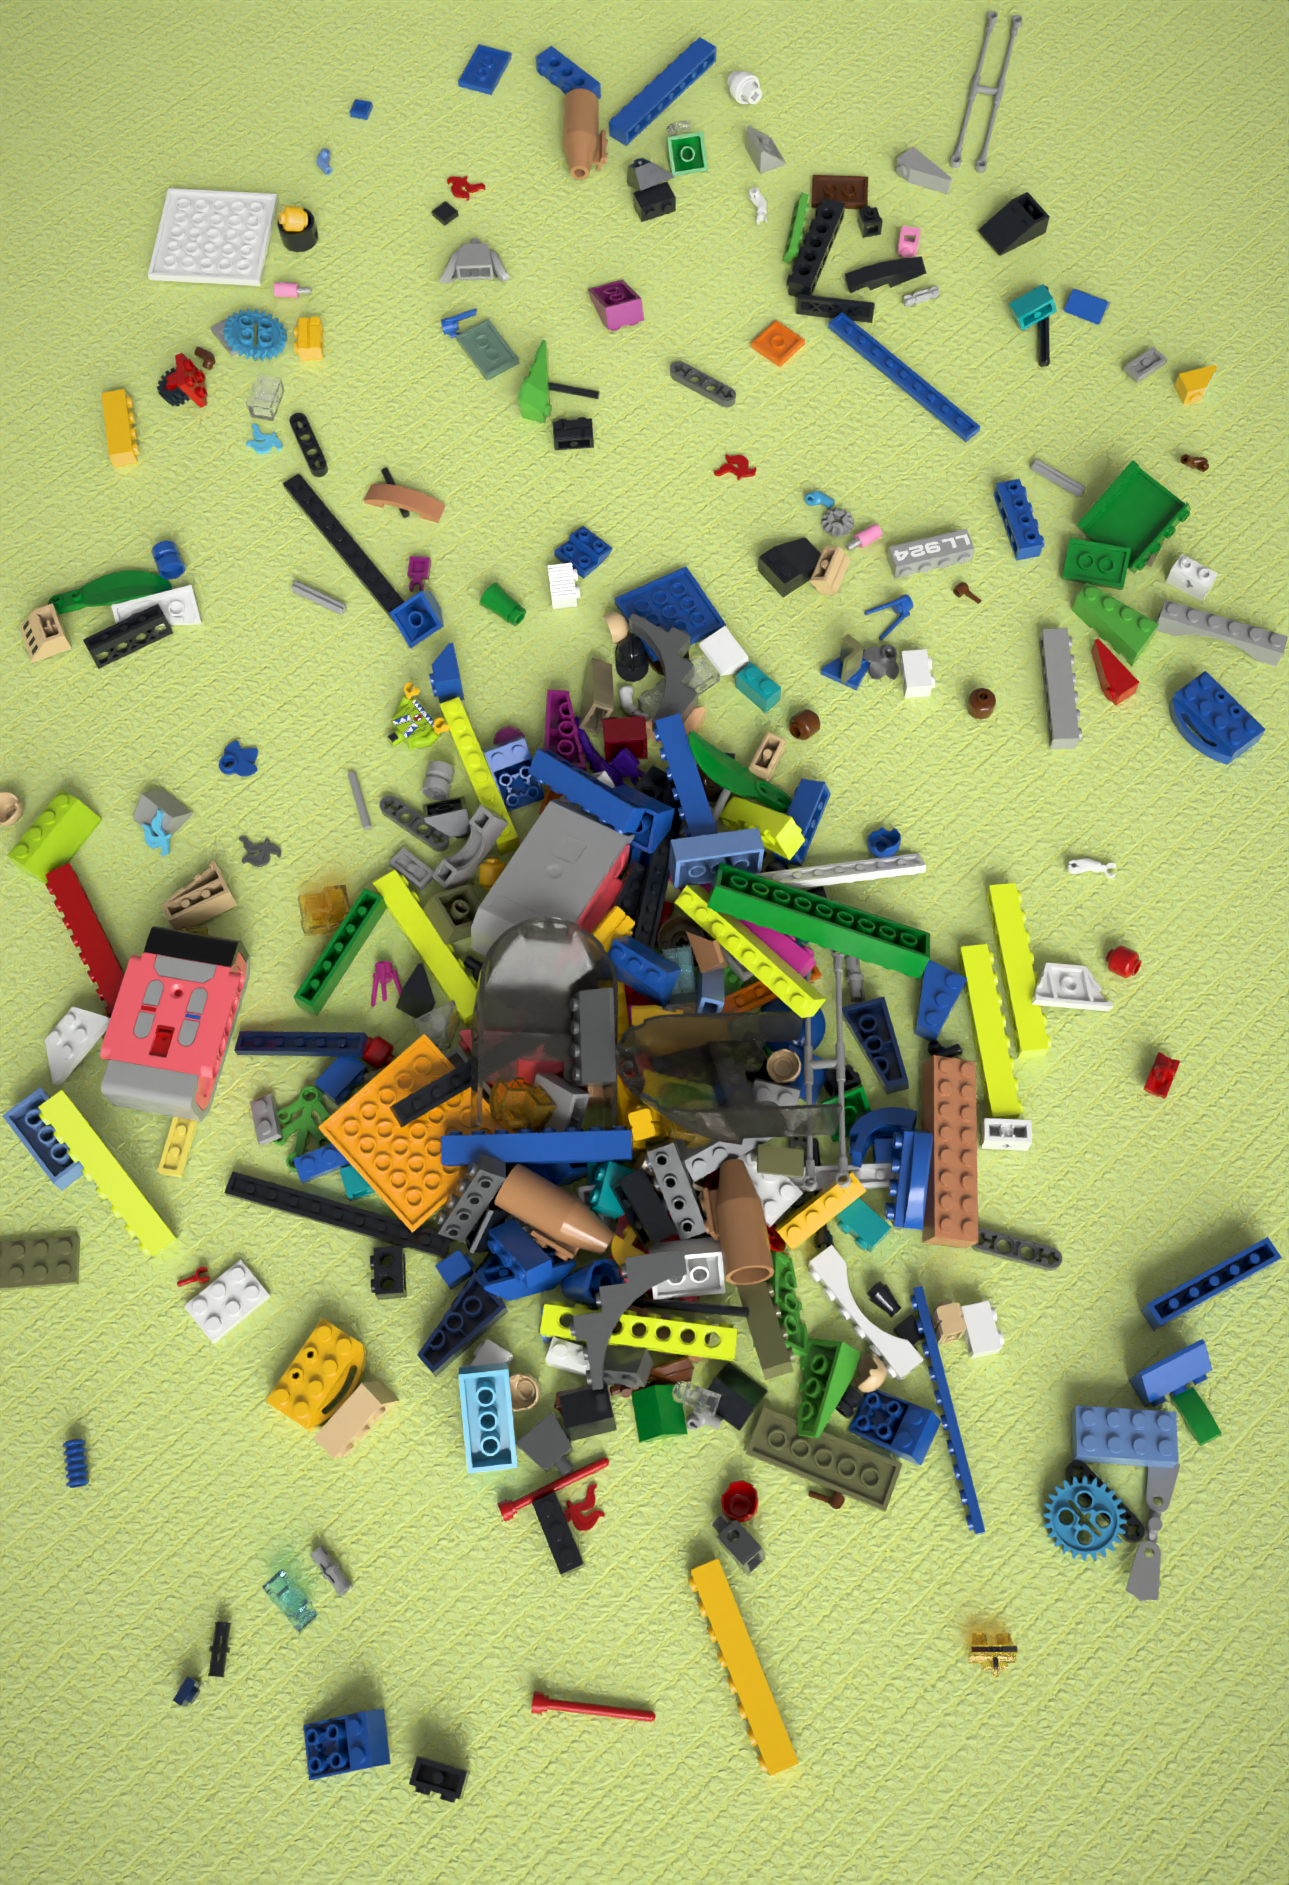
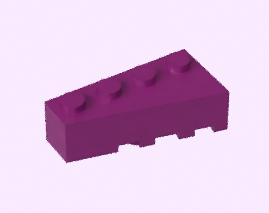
M547 689L544 749L555 752L586 772V764L583 759V751L574 720L569 691Z

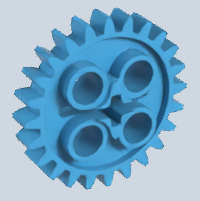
M247 308L246 313L240 310L239 314L233 312V317L228 316L223 333L225 335L224 340L228 341L227 346H232L233 352L239 351L238 356L245 354L246 359L251 356L254 361L257 358L264 361V357L271 360L272 355L277 358L278 353L282 354L283 349L286 347L287 335L286 329H283V323H278V318L272 319V314L266 316L264 310L261 313H258L257 309L251 312L249 308ZM254 323L257 324V336H256L257 344H256V346L253 345V344H254Z
M1084 1475L1082 1482H1079L1077 1477L1073 1476V1484L1071 1485L1064 1479L1065 1488L1062 1489L1056 1485L1055 1489L1058 1494L1049 1493L1048 1495L1053 1500V1503L1045 1502L1044 1504L1045 1507L1050 1509V1512L1043 1513V1517L1050 1519L1049 1522L1044 1524V1527L1052 1528L1048 1537L1056 1536L1055 1547L1061 1544L1064 1545L1063 1554L1067 1553L1069 1549L1072 1550L1073 1559L1076 1558L1078 1553H1081L1083 1561H1086L1087 1554H1091L1095 1561L1097 1552H1100L1105 1558V1549L1108 1548L1114 1552L1115 1548L1112 1542L1121 1543L1122 1541L1117 1536V1533L1125 1534L1126 1530L1119 1526L1120 1524L1127 1523V1519L1120 1517V1514L1126 1512L1125 1508L1117 1507L1122 1501L1121 1498H1112L1115 1493L1114 1489L1109 1492L1105 1491L1106 1482L1100 1487L1097 1486L1096 1477L1092 1483H1088L1086 1475ZM1088 1493L1092 1497L1091 1505L1082 1506L1079 1504V1494ZM1068 1500H1072L1084 1515L1090 1514L1089 1520L1102 1533L1101 1536H1098L1087 1522H1079L1080 1514L1068 1504ZM1063 1510H1069L1072 1512L1074 1520L1070 1523H1064L1061 1521L1059 1513ZM1106 1513L1109 1515L1110 1523L1107 1526L1099 1525L1096 1522L1097 1514ZM1081 1530H1087L1091 1533L1092 1539L1088 1543H1082L1079 1541L1077 1533Z

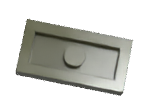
M849 634L842 639L839 660L843 664L841 682L846 683L861 668L864 646Z
M758 1144L751 1152V1161L757 1162L758 1173L802 1178L804 1176V1150Z

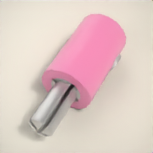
M275 282L274 294L275 297L299 298V294H311V288L299 287L298 283Z
M873 524L854 535L852 542L846 544V549L850 551L857 546L863 548L881 538V528L877 524Z

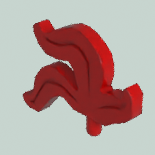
M464 176V178L449 177L447 183L453 184L451 192L457 198H466L469 201V193H475L480 189L485 190L483 183L469 184L467 176Z
M726 454L725 459L728 463L722 465L719 470H714L715 476L720 477L731 472L737 476V480H740L741 477L755 476L757 468L749 469V461L743 455L729 456Z
M595 1484L588 1487L587 1496L583 1503L572 1505L570 1500L566 1501L568 1509L564 1511V1515L568 1523L571 1520L573 1521L577 1530L588 1531L594 1527L599 1517L605 1516L602 1511L598 1510L590 1513L587 1517L579 1512L591 1510L594 1507L596 1501L594 1490L597 1488Z

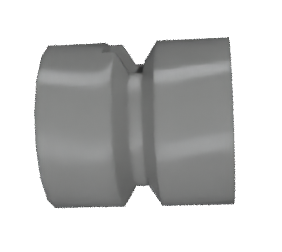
M442 761L429 762L421 792L434 800H446L451 786L448 784L453 781L455 768Z

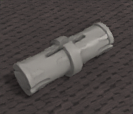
M849 956L845 958L848 975L846 982L849 984L851 1002H862L865 1000L863 990L864 975L861 974L860 959Z
M324 1545L312 1552L310 1556L323 1572V1578L325 1580L328 1579L339 1596L347 1593L353 1585L341 1571V1565L332 1559Z

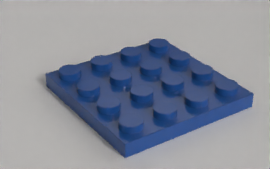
M683 567L614 598L615 605L626 618L628 624L629 618L633 613L639 617L643 616L650 623L663 627L667 632L672 627L684 630L690 636V645L708 638L726 626V623L687 567ZM636 635L643 642L645 650L652 661H657L658 658L653 650Z

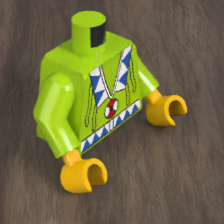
M411 682L406 683L404 686L406 694L403 695L391 720L395 731L388 735L387 739L393 747L402 741L409 749L431 747L441 736V732L449 731V725L443 724L445 719L437 718L434 721L416 698H412V696L420 693L419 687H414L411 692V688L414 685Z

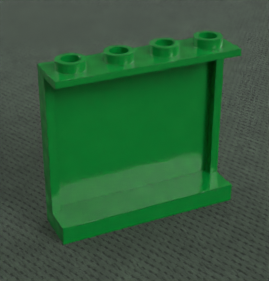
M1132 460L1078 522L1077 526L1094 542L1131 548L1128 569L1135 574L1137 570L1141 571L1146 566L1147 559L1152 554L1155 555L1162 547L1161 543L1175 533V527L1189 517L1191 508L1188 503L1185 504Z

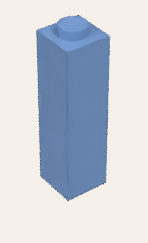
M698 966L696 972V1015L704 1014L720 1017L724 1005V969L701 973Z

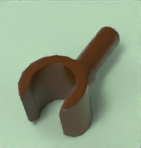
M965 582L959 583L953 590L957 597L965 594L977 604H980L982 601L969 591V587Z
M811 1490L809 1492V1497L824 1501L833 1509H840L845 1502L844 1496L836 1491L833 1492L831 1497Z

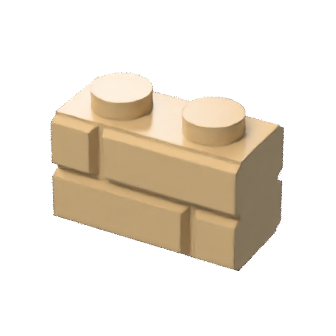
M825 546L822 550L810 579L811 584L816 587L815 589L819 594L836 595L850 562L849 557L844 554L845 552L841 547Z
M766 733L749 766V771L754 773L759 780L770 782L785 752L786 740L771 733Z
M951 1300L939 1302L937 1304L938 1307L934 1309L931 1321L933 1329L936 1330L935 1337L937 1343L941 1345L959 1340L966 1331L967 1326L964 1317H961L963 1313L960 1303H952Z

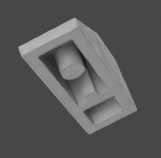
M912 147L897 158L895 172L908 183L945 194L950 192L952 178L916 148Z

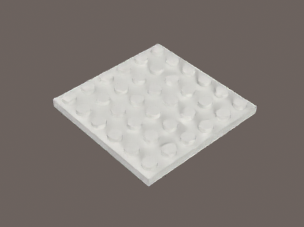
M168 188L148 271L149 279L260 286L278 203L277 194Z

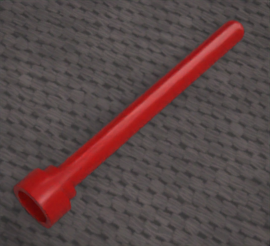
M602 1457L514 1501L512 1499L509 1501L505 1499L497 1503L504 1521L513 1519V1515L517 1514V1510L532 1504L533 1501L607 1467L609 1459Z
M534 1691L531 1713L542 1714V1712H547V1710H556L652 1722L656 1718L655 1713L649 1710L550 1699L548 1695H544V1692Z

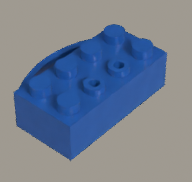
M1206 671L1177 691L1169 704L1173 723L1183 738L1200 753L1228 765L1258 743L1266 730ZM1188 726H1189L1200 738H1198V737L1188 728Z
M900 1127L899 1132H893L892 1146L897 1149V1156L893 1155L891 1172H895L894 1179H890L889 1196H892V1202H885L884 1216H886V1220L891 1221L894 1227L923 1230L933 1134L929 1130Z

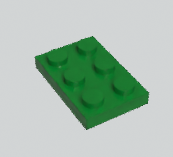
M1070 538L1061 579L1123 590L1131 548Z

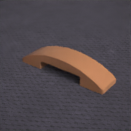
M390 484L371 485L364 499L366 504L383 508L384 504L419 513L420 518L437 523L445 509L443 503L426 494Z

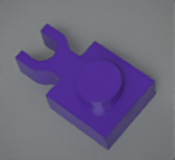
M627 747L610 762L623 778L629 775L631 782L635 786L639 782L638 776L642 778L646 774L637 768L640 761Z

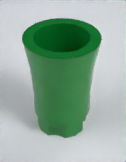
M498 582L490 585L480 600V606L492 611L513 626L520 624L527 613L521 607V604L514 600Z

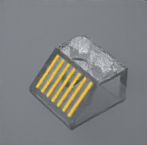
M452 1000L414 1019L413 1023L419 1038L425 1034L442 1054H445L451 1048L461 1019L456 1003Z

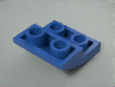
M582 526L569 535V541L557 548L554 556L563 563L572 562V568L577 569V574L584 579L608 557L613 548Z

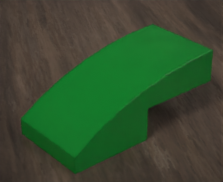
M1193 1387L1172 1398V1404L1186 1421V1428L1199 1446L1221 1436L1218 1425Z

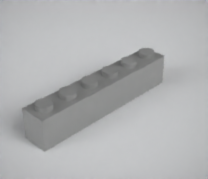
M1068 628L1042 629L1039 645L1050 749H1076L1078 741L1082 739V729L1078 728L1080 711L1076 709L1078 692L1074 691L1076 674L1072 673L1074 655H1070L1072 637L1068 636Z

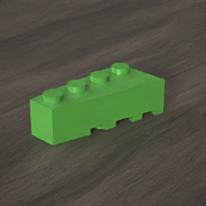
M1089 583L1077 595L1072 611L1090 628L1093 627L1099 633V637L1104 641L1107 640L1114 646L1113 649L1119 655L1122 654L1131 666H1133L1153 639L1159 626L1158 623Z

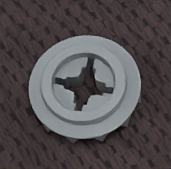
M835 507L834 510H828L822 518L824 531L832 536L847 535L854 526V518H852L851 512H846L844 508L839 510ZM835 518L837 520L842 519L841 524L839 522L834 523Z

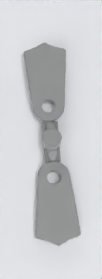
M1179 1463L1173 1468L1148 1466L1146 1503L1152 1511L1149 1513V1519L1145 1528L1146 1541L1140 1543L1137 1548L1126 1591L1140 1602L1158 1600L1161 1551L1156 1542L1158 1532L1163 1526L1160 1520V1513L1169 1507L1180 1468ZM1153 1498H1159L1161 1500V1505H1155L1153 1502ZM1150 1549L1153 1556L1147 1557L1144 1554V1550Z

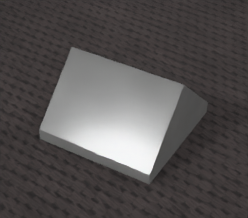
M751 126L746 128L745 148L760 174L786 164L771 137Z
M158 789L141 794L132 819L141 827L142 824H149L151 826L153 818L157 815L156 810L161 809L164 813L161 827L166 834L173 835L193 815V812L164 789Z

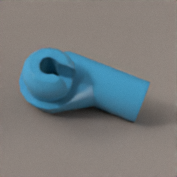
M820 491L811 492L805 496V502L809 506L822 504L831 509L835 503L834 499Z

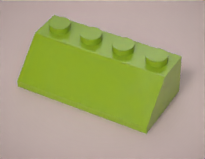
M61 789L7 856L17 868L46 884L48 880L45 874L67 864L101 823L102 819L79 799Z

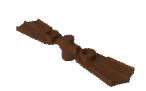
M686 1356L656 1366L651 1369L648 1380L652 1379L653 1381L646 1383L645 1387L641 1388L691 1382L694 1365L689 1362ZM614 1384L611 1387L607 1386L609 1397L610 1395L621 1394L624 1398L631 1396L632 1390L640 1388L639 1386L627 1387ZM592 1385L557 1392L554 1408L563 1416L559 1394L592 1387Z

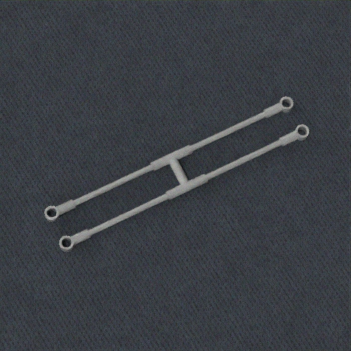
M990 11L987 14L986 35L976 74L973 77L966 114L958 145L950 159V166L954 169L959 168L961 165L962 144L972 104L975 101L976 94L981 93L994 96L993 110L983 150L975 165L976 172L984 173L986 171L987 149L1005 86V76L1018 29L1022 25V17L1020 15L1012 17L1011 37L1001 78L998 80L997 88L979 85L980 73L990 33L993 31L994 24L998 18L996 11Z
M830 949L833 957L836 978V1058L813 1060L811 1017H805L804 1084L806 1085L807 1160L805 1161L806 1176L802 1182L808 1191H814L818 1187V1181L815 1177V1161L813 1160L812 1133L814 1069L836 1067L840 1157L838 1158V1174L835 1179L840 1188L845 1189L851 1185L845 1147V1044L843 1043L841 994L842 958L845 955L841 953L835 954L836 951ZM811 970L804 977L808 983H810ZM842 1178H847L845 1182H840ZM808 1181H814L812 1185H807Z

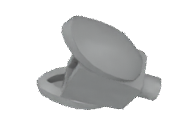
M473 238L470 244H462L460 250L455 251L451 255L440 278V282L450 284L457 277L458 280L494 279V276L502 282L510 280V277L503 266L499 254L493 249H489L487 243H481L479 239Z

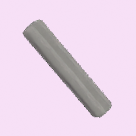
M1038 459L1033 462L1031 470L1078 497H1081L1085 492L1086 487Z
M295 581L292 585L294 593L340 615H343L347 609L345 603L306 584Z

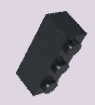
M643 1168L610 1185L644 1250L677 1232L672 1219L667 1215L662 1205L661 1198L654 1191L651 1180L645 1174Z
M553 1492L533 1501V1507L560 1575L564 1577L585 1567L556 1493Z

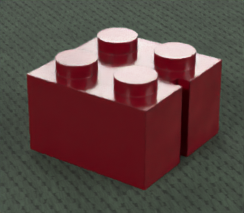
M632 715L626 718L610 717L602 719L605 759L607 762H611L626 747L638 760L648 759L645 716Z

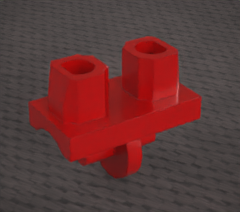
M1158 1052L1143 1090L1156 1097L1165 1099L1180 1061L1171 1059Z

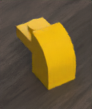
M630 1224L622 1235L624 1239L615 1235L611 1245L613 1261L619 1266L621 1272V1264L625 1263V1258L647 1255L635 1247L639 1240Z

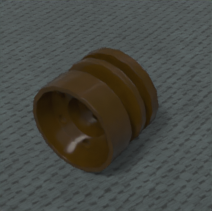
M676 916L668 919L662 924L657 938L662 957L667 958V960L680 967L681 971L692 970L698 966L686 931L705 938L702 927L688 916ZM681 944H685L684 950L680 949Z

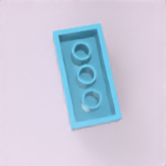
M508 1362L459 1367L458 1377L467 1472L476 1473L517 1468Z

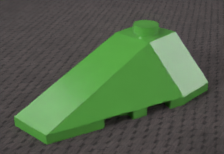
M542 340L535 354V365H530L529 377L525 376L517 399L522 418L545 423L547 416L551 414L552 405L550 404L548 348L546 340Z
M772 1251L774 1274L765 1281L766 1283L771 1282L775 1296L771 1297L773 1304L778 1303L782 1317L778 1318L780 1326L785 1325L789 1339L784 1340L786 1347H792L793 1353L796 1356L808 1355L806 1324H802L799 1311L803 1309L801 1302H797L794 1290L797 1288V1281L792 1258L780 1252Z
M807 1338L808 1355L802 1356L800 1360V1369L803 1370V1382L799 1383V1390L802 1392V1403L798 1406L797 1434L819 1438L854 1377L861 1352L844 1342Z

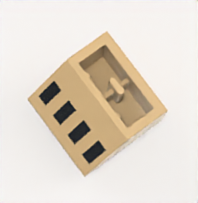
M53 603L33 610L20 627V632L32 663L72 649L61 618Z

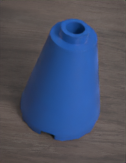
M598 1259L566 1276L562 1280L561 1291L567 1299L597 1307L595 1293L600 1292L599 1287L622 1284L625 1281L620 1276L618 1271L620 1268L615 1262L609 1259Z

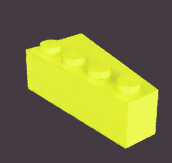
M733 796L719 816L724 826L731 831L758 828L764 848L788 860H791L805 841L801 834V828L796 825L791 816L754 804L744 798L740 799Z

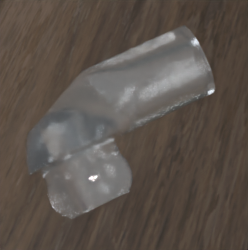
M676 121L669 124L667 135L671 137L677 136V131H691V121Z

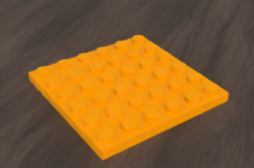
M425 1034L318 1127L412 1233L446 1203L448 1196L455 1192L459 1179L461 1177L464 1178L467 1173L468 1166L445 1167L441 1165V1136H448L450 1131H460L462 1135H471V1131H486V1134H495V1130H509V1134H515L473 1086L401 1128L389 1107L455 1069L452 1063Z

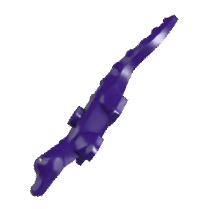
M577 716L574 717L582 751L586 754V760L589 761L593 772L605 771L615 787L627 785L623 782L622 775L616 768L610 765L595 750L585 730L579 728L580 719Z

